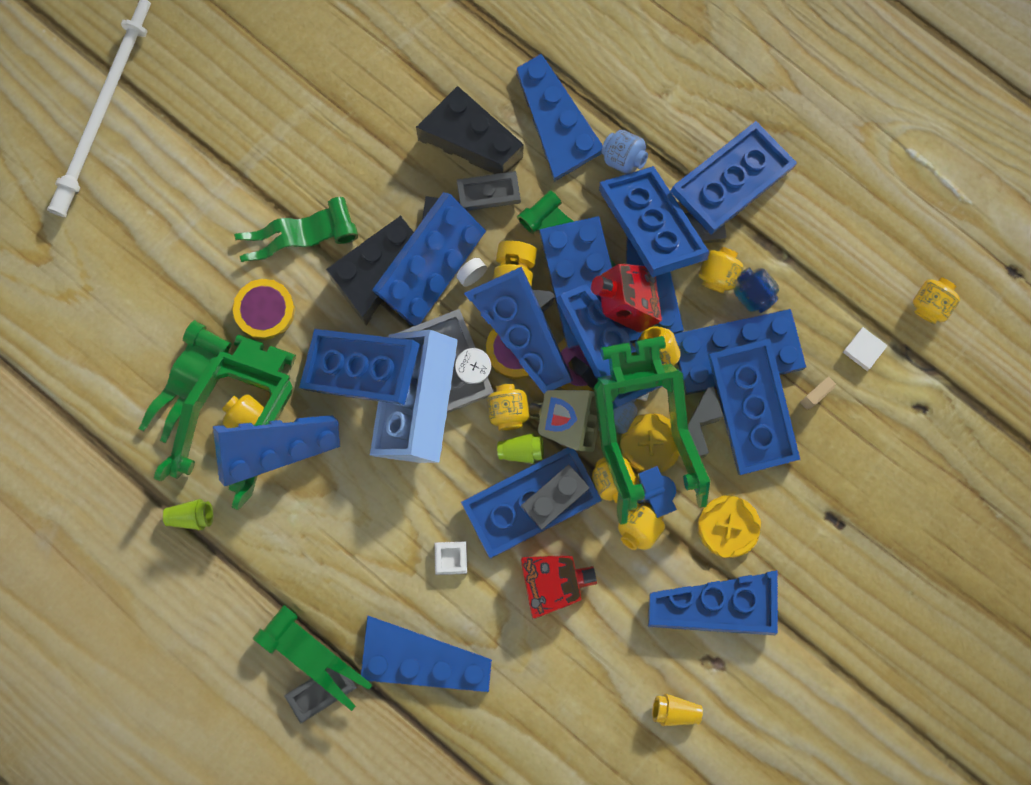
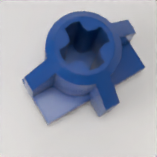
M658 466L637 474L645 494V499L639 500L637 503H650L657 518L677 510L673 502L676 495L675 483L669 477L662 476Z

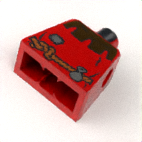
M617 264L593 279L591 291L593 294L601 296L602 311L605 317L639 333L662 321L656 276L652 277L645 266Z
M573 556L522 557L520 560L532 619H537L580 602L582 599L579 588L597 585L594 566L575 569Z

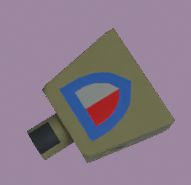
M547 390L543 402L533 401L530 404L529 417L540 420L538 427L540 435L574 450L594 452L599 429L594 391Z

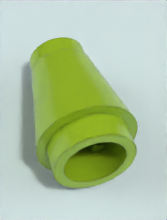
M534 433L498 441L499 460L505 459L536 464V461L544 459L543 438L541 435L535 436Z
M202 499L175 505L164 509L163 522L165 526L204 530L205 527L212 525L213 508L209 501L204 502Z

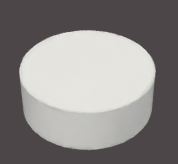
M473 258L459 269L457 279L464 287L470 286L484 275L487 266L480 258Z

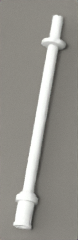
M139 0L132 19L122 20L121 26L126 30L124 38L67 173L56 180L55 185L57 188L47 208L49 212L55 215L66 217L74 194L79 193L81 187L77 179L137 36L146 37L148 32L142 27L151 5L148 0Z

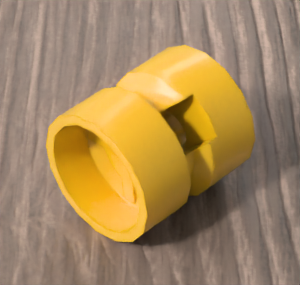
M501 241L498 244L496 262L500 265L494 268L493 279L522 266L531 286L533 273L529 269L535 266L537 248L520 241Z

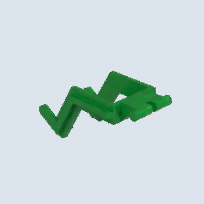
M238 334L234 341V346L238 348L234 354L231 355L220 351L217 357L212 358L183 403L171 456L157 467L154 480L161 482L169 474L176 479L182 474H191L195 461L188 459L199 412L221 378L231 377L269 391L271 397L254 426L267 425L269 421L277 420L293 391L290 375L281 373L285 364L293 366L296 355L270 346L267 352L263 351L264 343ZM257 476L229 485V490L236 493L232 502V508L239 510L253 495Z
M664 336L635 341L636 352L632 353L629 342L601 347L602 359H609L610 375L597 377L598 382L594 386L601 448L618 492L617 517L620 525L628 522V509H636L637 501L644 500L645 494L642 484L633 485L617 443L612 402L618 394L663 386L667 389L672 437L688 473L683 476L684 486L687 491L695 490L699 508L707 507L710 479L688 430L683 373L672 364L662 365L659 350L666 348Z

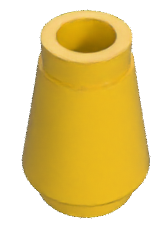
M666 693L663 696L655 697L652 710L653 721L659 722L661 726L701 723L703 715L701 705Z

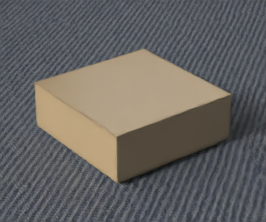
M828 376L800 403L806 410H810L836 387V383Z

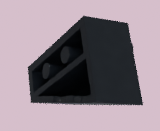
M459 86L416 126L418 141L443 149V152L464 158L470 164L493 174L509 172L523 158L524 144Z
M401 215L326 269L331 281L365 325L372 319L371 316L381 302H384L372 289L414 233Z

